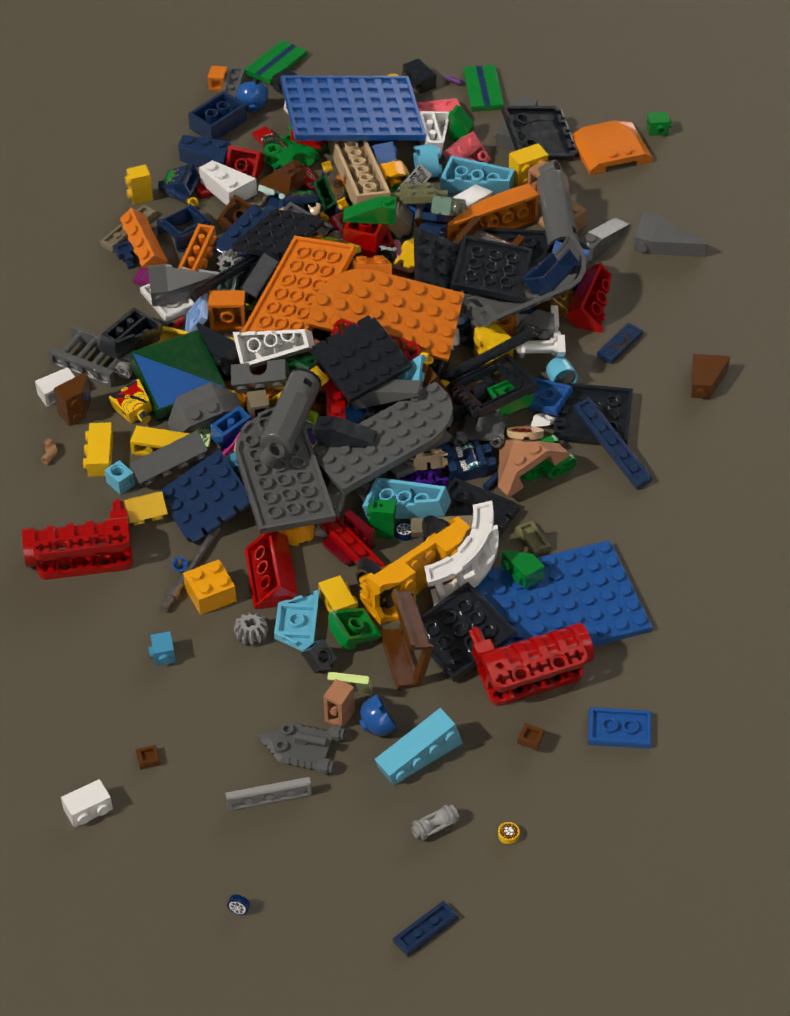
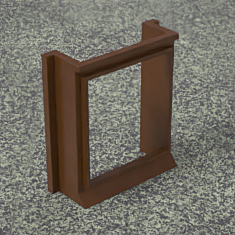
M393 589L391 596L400 620L399 628L381 630L380 634L382 635L381 641L396 688L401 690L403 687L422 686L434 646L429 643L415 598H413L414 591L398 592L397 589ZM410 650H422L416 668Z

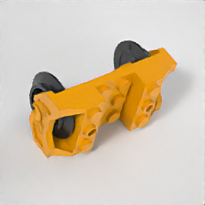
M433 515L424 517L422 520V530L426 540L386 567H380L373 560L366 557L359 559L356 578L361 588L360 599L367 613L379 625L385 622L399 621L391 596L393 589H397L398 592L414 591L413 598L416 601V595L424 588L429 587L424 566L436 563L447 556L451 557L458 551L457 548L471 533V527L460 517L457 516L448 521ZM456 576L443 582V586L456 579Z

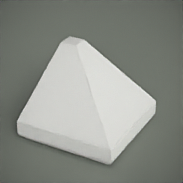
M543 412L534 415L531 427L554 424L555 418Z

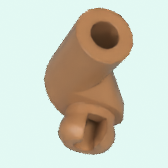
M50 438L43 442L46 453L41 457V461L45 465H48L58 454L56 443Z

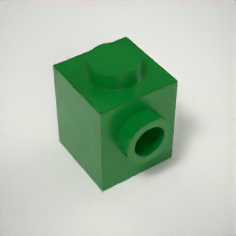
M667 112L647 113L646 126L649 136L668 135L669 128L672 127V120L668 117Z

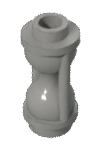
M452 804L449 806L444 805L441 809L413 821L411 831L416 839L420 838L423 841L430 835L456 824V821L459 820L458 812Z

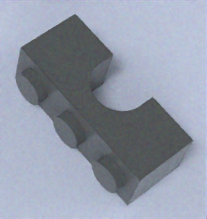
M285 359L267 361V369L261 375H253V369L249 363L231 365V386L238 393L271 388L283 389L289 377V365Z

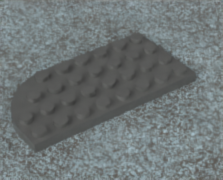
M437 382L429 384L421 389L419 396L396 402L394 405L359 423V425L377 431L373 446H316L313 451L319 468L346 495L437 443L444 436L443 432L447 427L451 426L454 418L451 398Z
M274 408L262 411L253 420H248L241 428V432L236 440V460L259 534L336 521V515L305 424L291 454L281 458L274 466L268 467L259 458L260 452L263 450L260 445V438Z

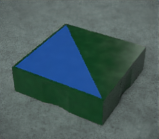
M199 330L130 352V364L149 398L158 422L170 417L177 396L210 382L225 389L227 388Z

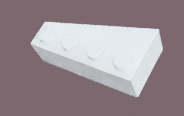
M305 329L233 332L240 364L249 363L252 368L265 365L270 360L284 359L313 350L312 346L315 345L312 331Z

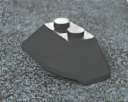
M210 382L176 397L168 425L171 431L192 433L195 430L213 424L236 407L240 406L242 408L236 393Z

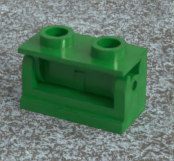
M373 497L372 504L368 505L367 516H370L367 525H371L374 528L376 538L394 539L396 499H379L375 503V497Z

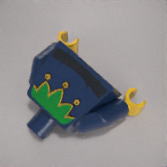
M193 163L171 169L164 180L158 181V188L161 191L165 190L168 197L175 198L183 203L186 202L188 206L191 203L196 208L198 206L197 198L192 197L189 199L188 197L192 196L199 180V170L195 168Z
M312 190L293 191L279 201L278 209L286 207L289 202H292L310 213L308 205L316 207V203L321 204V202ZM321 204V210L318 215L328 223L329 217L326 215V211H324Z

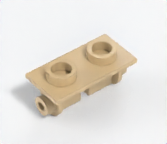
M432 449L431 453L424 454L421 452L417 454L415 459L410 458L414 472L417 470H427L428 462H430V469L444 468L445 465H448L447 458H444L448 453L442 451V449Z

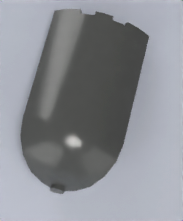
M570 234L553 253L558 259L565 250L570 248L581 266H574L573 271L554 291L534 294L525 283L521 303L467 293L464 294L460 314L463 318L468 317L470 323L474 326L487 327L567 293L579 284L586 272V257L579 240L574 234ZM538 263V264H536V265H534V266L528 268V272H529L533 267H536V268H537L540 263Z

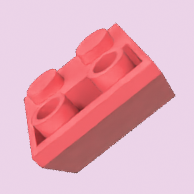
M474 131L461 137L442 152L447 162L451 156L483 163L491 160Z

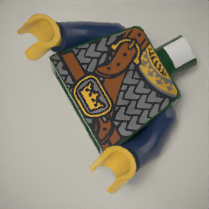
M331 161L322 163L321 177L314 181L313 185L324 211L334 210V213L337 214L343 211L344 208L349 207L348 202H350L343 182L330 175L333 167Z

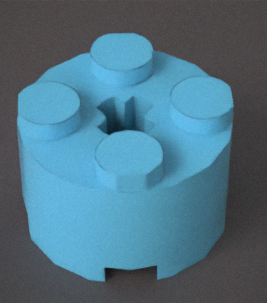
M435 144L414 146L416 153H413L414 167L416 168L421 164L432 174L430 178L438 177L439 174H442V165L439 164L438 160L441 157L440 148L435 146Z

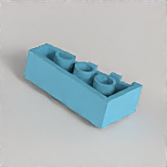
M451 156L440 178L441 190H447L448 193H461L476 184L493 191L492 195H496L514 187L515 169Z
M376 477L362 507L368 519L370 516H367L368 505L372 504L373 497H375V503L379 499H396V519L422 518L428 515L437 517L445 516L451 500L446 486Z
M439 708L375 758V761L381 772L395 785L463 744L456 724Z

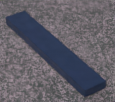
M589 397L573 406V410L636 490L652 481V476Z

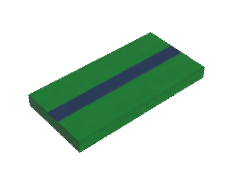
M281 40L245 68V74L267 84H272L273 75L285 68H292L307 56V50Z
M495 65L463 67L471 111L502 109L504 104Z

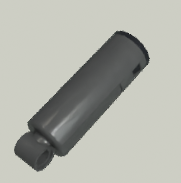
M555 159L539 167L540 175L537 178L550 253L553 250L555 241L563 243L570 234H574L578 239L568 178Z
M297 368L291 371L260 438V445L263 450L260 452L259 458L265 466L272 467L281 458L291 454L321 388L320 378L308 369Z

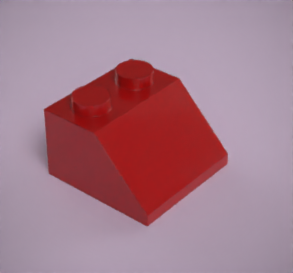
M229 145L225 166L254 177L257 181L263 170L266 154Z

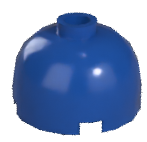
M253 81L245 82L238 86V90L236 89V98L246 104L247 111L256 112L262 109L268 101V88L263 83L256 85Z
M377 694L363 703L360 710L362 719L359 723L365 732L369 730L373 735L385 736L398 729L393 718L389 715L386 706Z

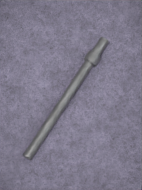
M220 527L208 534L184 572L197 567L220 532ZM183 574L175 586L166 594L167 598L160 607L162 611L167 612L172 603L176 602L179 598L180 591L184 586Z

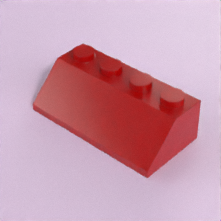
M279 531L261 534L244 549L255 609L278 607V602L291 600L298 595L288 537Z

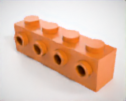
M131 207L120 220L123 230L128 235L129 242L134 247L133 251L140 260V265L144 269H148V266L166 264L168 261L145 214Z
M197 225L179 264V269L187 267L188 270L197 271L207 268L208 259L213 254L214 242L218 239L215 233V226Z

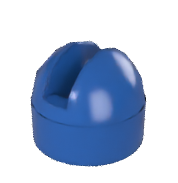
M177 556L172 561L173 569L178 572L184 571L188 566V561L183 556ZM178 559L182 561V569H180Z

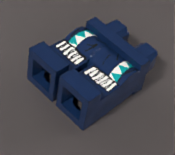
M475 440L473 443H464L462 446L450 447L449 444L442 445V451L448 453L444 458H447L448 465H445L450 482L454 477L463 481L480 476L482 478L487 477V471L496 469L495 457L485 458L492 456L490 443L480 445L479 440Z

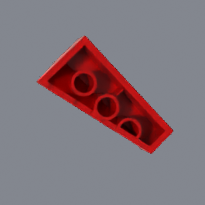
M601 262L586 269L565 314L576 328L597 333L603 332L602 321L605 320L606 315L603 312L608 302L606 293L609 292L612 275Z

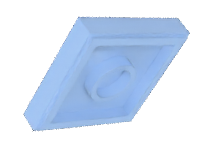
M206 293L199 297L188 311L185 331L190 333L198 330L196 324L200 323L203 325L208 319L209 294Z

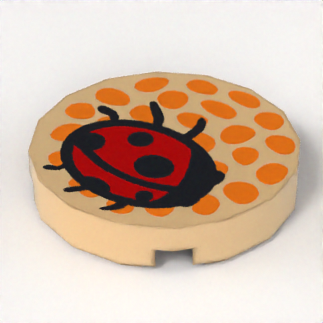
M528 426L507 428V437L516 440L529 437L531 440H537L544 437V429Z

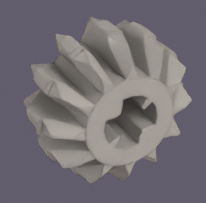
M233 249L223 251L222 255L218 257L220 260L217 263L220 266L218 271L221 272V268L230 267L245 257H241V252L233 251Z
M249 612L247 616L242 614L240 618L236 619L234 633L238 641H242L244 645L250 643L253 646L254 642L260 644L261 639H266L268 625L264 616L260 617L258 613L252 615Z

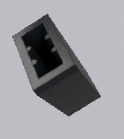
M267 250L253 264L239 290H245V298L248 305L256 299L280 259Z

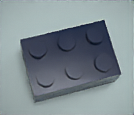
M222 91L188 113L189 128L203 138L219 139L247 121L246 104Z

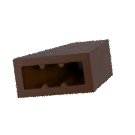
M693 354L691 398H711L728 372L730 356Z

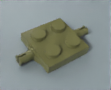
M423 182L421 185L405 183L400 185L399 192L390 193V197L400 199L403 204L432 203L434 196L448 197L447 190H436L434 184Z

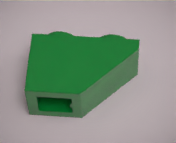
M456 104L448 114V120H450L448 133H450V140L458 141L461 137L474 131L473 120Z
M507 550L502 552V568L508 571L513 576L514 581L524 589L544 579L545 566L533 554Z

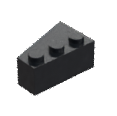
M132 308L101 334L99 350L114 359L160 341L163 324L138 309Z

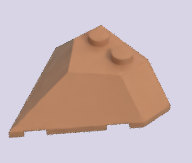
M505 438L504 444L499 447L498 488L510 498L524 488L519 478L546 458L555 466L570 456V454L559 443Z

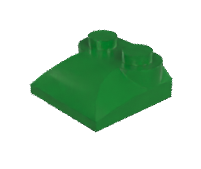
M507 380L487 388L492 399L514 389ZM534 394L526 395L499 408L500 413L511 415L517 410L529 407L534 401Z
M365 608L334 610L329 613V629L343 649L352 650L356 648L358 643L377 640L382 636Z

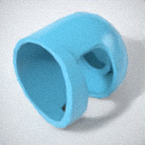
M557 357L548 363L546 373L552 382L562 379L571 370L574 378L570 383H577L578 375L568 359Z

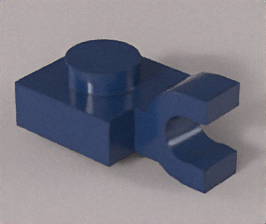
M125 241L113 245V250L118 259H124L128 269L135 268L133 263L135 253L131 243Z

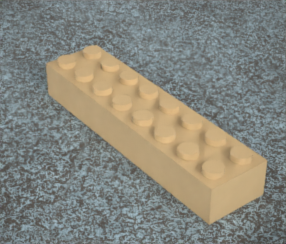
M328 141V148L353 205L378 196L390 197V190L367 141Z

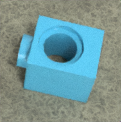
M120 460L105 469L106 483L120 495L135 486L134 473Z

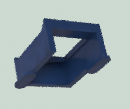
M189 203V206L162 220L156 219L158 234L161 235L168 232L175 238L176 250L179 253L186 251L198 224L210 225V220L191 203ZM190 220L196 223L182 232L175 228Z
M570 248L565 250L558 259L553 253H550L537 268L533 267L522 280L534 294L552 292L573 271L574 266H581Z

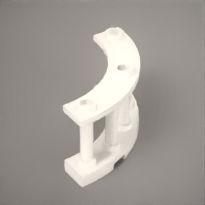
M551 305L550 313H554L555 331L549 338L550 340H529L514 348V350H517L519 358H524L525 354L552 353L555 357L565 356V335H561V332L558 331V305ZM516 314L517 326L523 318L530 314Z
M492 501L473 505L471 533L457 548L458 551L453 556H447L436 563L424 566L428 586L435 585L436 587L431 590L434 606L466 582H469L475 588L490 571L499 546L498 526L494 525ZM456 576V579L443 586V582Z

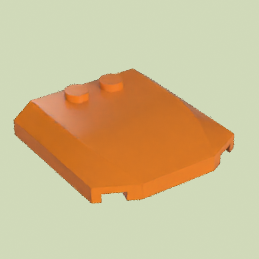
M609 121L582 127L572 134L579 157L590 176L605 173L606 167L633 161L638 166L652 163L653 161L651 153L632 122Z

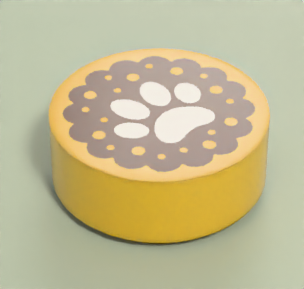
M505 822L499 826L498 838L502 843L513 844L519 839L520 830L516 824Z

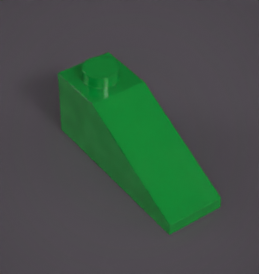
M378 196L344 208L343 222L395 224L397 213L396 197Z

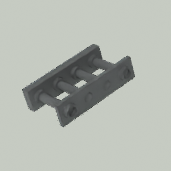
M72 325L70 327L72 339L63 350L53 347L50 349V364L61 369L68 367L76 375L86 372L89 380L112 388L115 384V366L122 362V358L126 354L116 357L108 368L99 365L107 356L102 351L92 362L84 360L93 348L99 350L101 336ZM78 342L86 345L77 356L69 354Z

